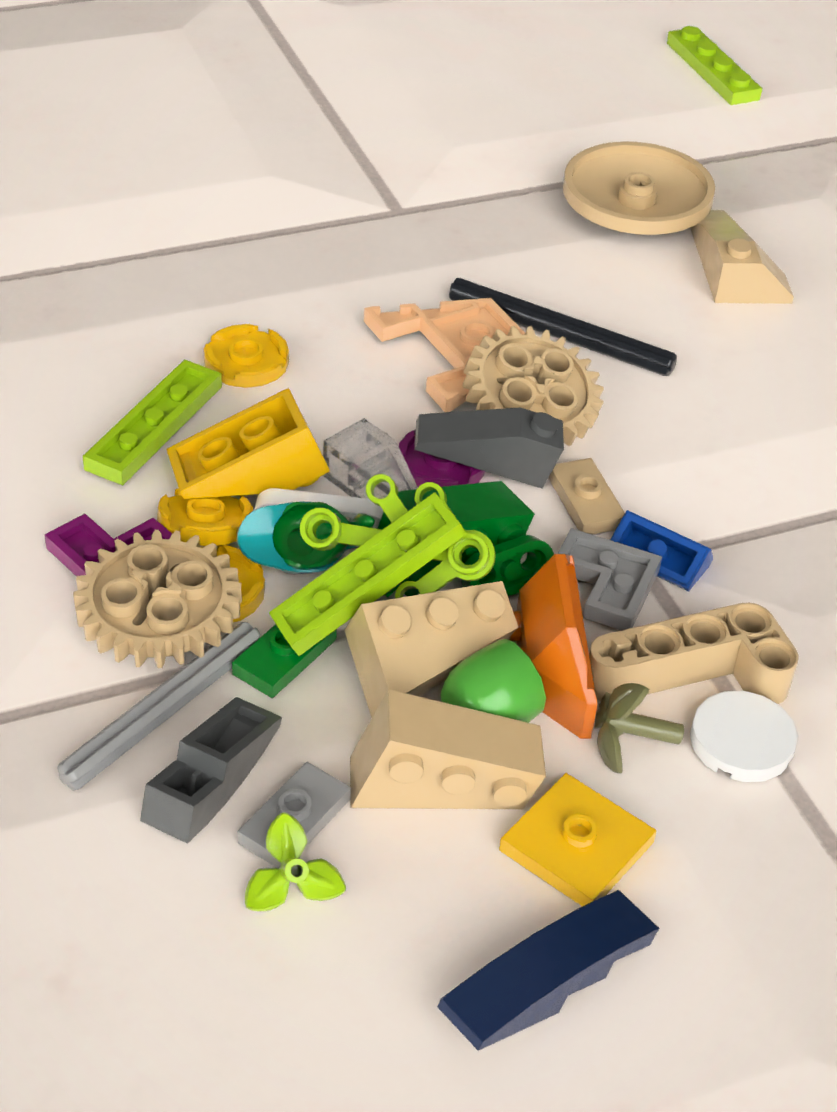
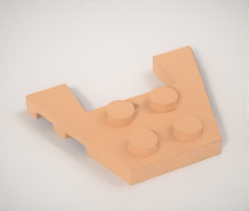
M492 298L441 301L437 309L421 310L415 303L400 304V311L380 313V306L364 308V322L381 342L421 331L455 368L427 377L426 392L444 412H451L466 402L470 390L463 387V382L466 378L464 369L475 345L480 346L485 335L493 338L497 329L508 335L511 326H515L521 335H525V332Z

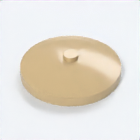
M625 141L592 146L576 154L566 166L563 193L569 205L577 213L593 223L625 233L660 235L686 230L704 220L712 209L715 183L709 171L702 164L682 152L657 144Z

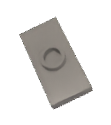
M306 762L237 831L238 844L276 868H279L281 863L266 849L267 831L274 819L282 812L292 815L304 828L308 845L349 802L351 787L311 763Z

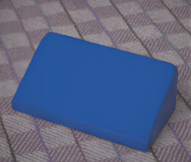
M628 510L610 539L614 542L662 556L657 577L688 592L713 561L711 548Z

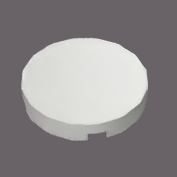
M724 691L708 697L696 709L690 739L697 756L705 766L716 773L718 768L725 772L731 773L730 779L741 782H762L781 775L788 767L789 761L795 753L798 734L793 719L780 705L765 696L747 691Z

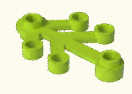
M377 474L368 480L366 484L368 498L375 505L383 509L391 523L408 512L398 497L397 484L391 477L385 474ZM381 482L389 483L390 493L388 496L382 499L376 498L374 496L376 485ZM426 482L417 488L414 496L416 505L422 502L423 495L427 491L435 490L448 507L446 504V493L438 484ZM315 508L308 511L300 523V534L303 540L314 549L321 551L330 550L338 543L360 547L382 531L381 529L342 523L336 514L326 508ZM322 523H330L332 526L331 535L323 540L318 539L316 535L318 526ZM465 530L467 534L432 559L443 562L417 582L407 581L402 583L396 590L395 598L403 597L404 593L411 588L418 589L420 594L437 592L455 578L465 581H476L485 577L492 570L496 558L495 548L491 540L479 531ZM473 547L478 549L479 559L475 564L466 565L462 562V554L467 548Z

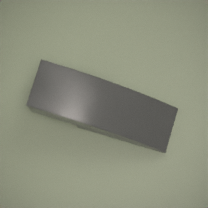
M235 697L180 740L177 760L146 783L140 821L188 844L224 807L249 775L279 729L282 717Z

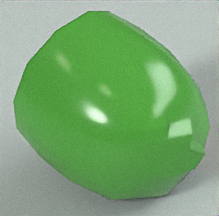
M508 639L497 640L463 659L451 670L441 690V702L527 723L544 711L546 701L542 678L531 659L515 642Z

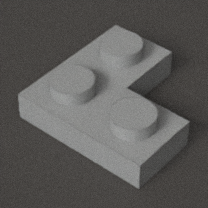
M571 528L558 554L574 556L576 578L594 585L585 603L583 618L619 630L633 628L659 573L662 556Z

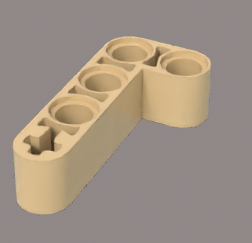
M748 602L601 635L591 643L589 658L598 701H601L606 692L612 694L613 689L627 683H638L649 688L648 694L733 674L743 691L765 696L776 704H780L788 697L799 655L773 615L765 607Z

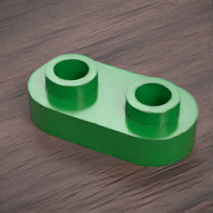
M523 535L494 546L496 558L492 570L485 577L476 581L461 579L462 586L469 587L503 581L507 595L511 596L519 593V590L554 555V552L549 544L532 535ZM479 551L471 555L465 564H475L479 559ZM527 553L526 560L521 564L522 556Z

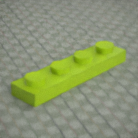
M685 26L681 30L668 32L667 44L730 105L760 101L763 88L699 28Z
M184 359L83 455L84 470L123 486L222 388V373Z
M434 492L271 610L269 614L289 645L300 656L350 620L361 604L371 603L379 599L467 533L457 518Z

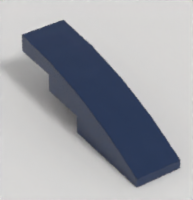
M620 890L614 891L576 909L509 949L443 996L437 1007L479 1051L558 1014L569 995L605 979L615 961L650 946L660 928Z

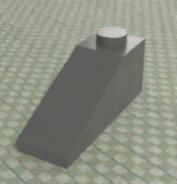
M521 407L419 414L416 420L414 450L543 488L564 451L563 421L547 413H537Z

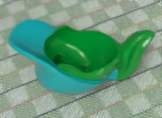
M300 501L265 506L252 511L244 518L238 529L237 544L241 552L248 559L264 566L280 569L292 574L322 572L336 563L344 551L358 547L338 543L330 550L321 551L308 545L300 534L301 520L308 511L315 508H326L336 514L342 523L373 528L375 520L367 514L358 513L350 522L338 510L323 502ZM330 523L320 524L316 530L317 538L321 540L328 538L332 533V526Z

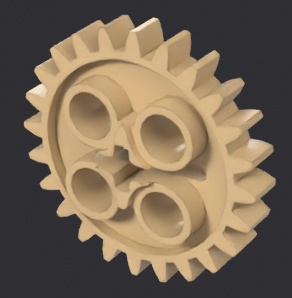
M511 326L508 335L500 329L495 331L493 338L485 335L480 346L475 345L464 369L466 378L463 382V387L470 390L466 401L478 403L475 410L521 407L537 413H547L563 421L564 443L568 446L572 445L576 437L583 439L588 429L593 427L604 402L600 399L604 388L595 384L600 376L599 372L587 371L592 361L590 359L579 360L576 357L580 350L578 346L568 350L564 347V337L554 342L550 340L549 330H545L541 337L536 336L532 326H528L525 335H521L515 326Z
M154 530L152 539L146 541L138 532L134 533V543L130 545L116 539L114 540V553L99 549V563L86 561L84 564L86 575H80L76 578L78 590L73 592L77 623L78 627H84L86 641L97 640L98 652L101 654L114 648L116 662H121L129 654L134 655L136 667H141L147 657L155 659V664L158 668H163L165 659L169 656H173L179 665H183L185 662L184 653L188 651L202 658L204 657V643L219 647L221 645L220 632L232 633L233 619L240 618L242 594L241 583L238 582V569L230 568L228 554L217 556L216 544L212 543L200 548V538L198 535L193 536L187 542H182L180 531L176 530L170 539H162L160 531Z

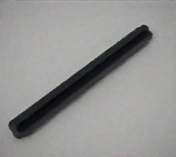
M456 278L450 286L449 298L452 301L492 298L519 325L525 327L532 326L533 330L542 333L545 330H549L550 336L556 338L564 337L567 342L663 376H670L676 366L677 355L671 351L462 278Z

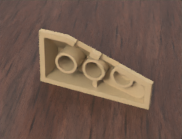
M711 210L704 220L690 228L715 303L792 304L794 296L786 275L724 210Z

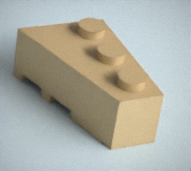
M503 581L361 604L344 631L371 718L388 689L421 697L428 690L445 681L451 670L463 659L497 640L509 639L518 628V624Z
M388 689L350 756V808L524 809L546 777L541 726Z

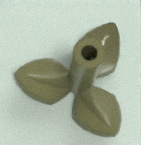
M627 683L613 689L612 694L606 692L600 701L599 709L596 711L594 728H600L597 737L598 749L605 765L616 773L623 772L621 748L618 739L623 733L677 745L681 743L684 737L683 724L632 713L649 693V688L638 683Z

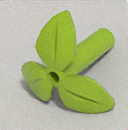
M286 812L280 813L274 819L266 836V849L281 863L280 867L260 868L252 875L245 891V906L249 910L270 911L282 905L286 900L290 882L297 883L300 892L306 899L315 901L330 900L342 895L346 891L342 875L331 863L322 858L307 862L299 859L307 845V836L298 820Z

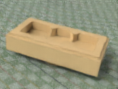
M587 458L556 464L549 476V480L577 529L592 535L616 530L625 512L593 459Z

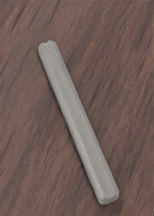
M241 622L233 628L232 633H227L221 638V645L219 647L210 646L204 651V657L200 658L197 656L60 762L57 767L60 780L72 790H79L228 672L232 668V662L259 639L261 634L258 629L253 628L248 622Z

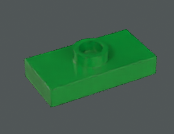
M275 624L232 662V675L273 699L336 641L337 629L298 656Z

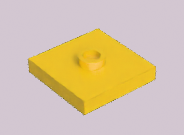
M565 773L501 837L499 851L579 905L584 906L608 894L654 843L657 830L573 776Z

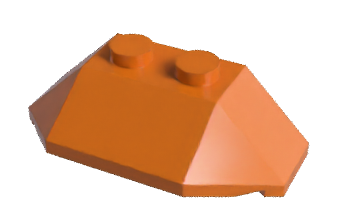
M554 554L519 590L517 611H513L518 628L508 640L517 641V645L531 659L542 678L546 694L543 713L580 739H591L598 703L587 646L574 556Z

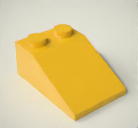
M289 387L166 449L180 493L184 499L254 495L271 488L294 490L298 487L312 485L320 476L330 472Z

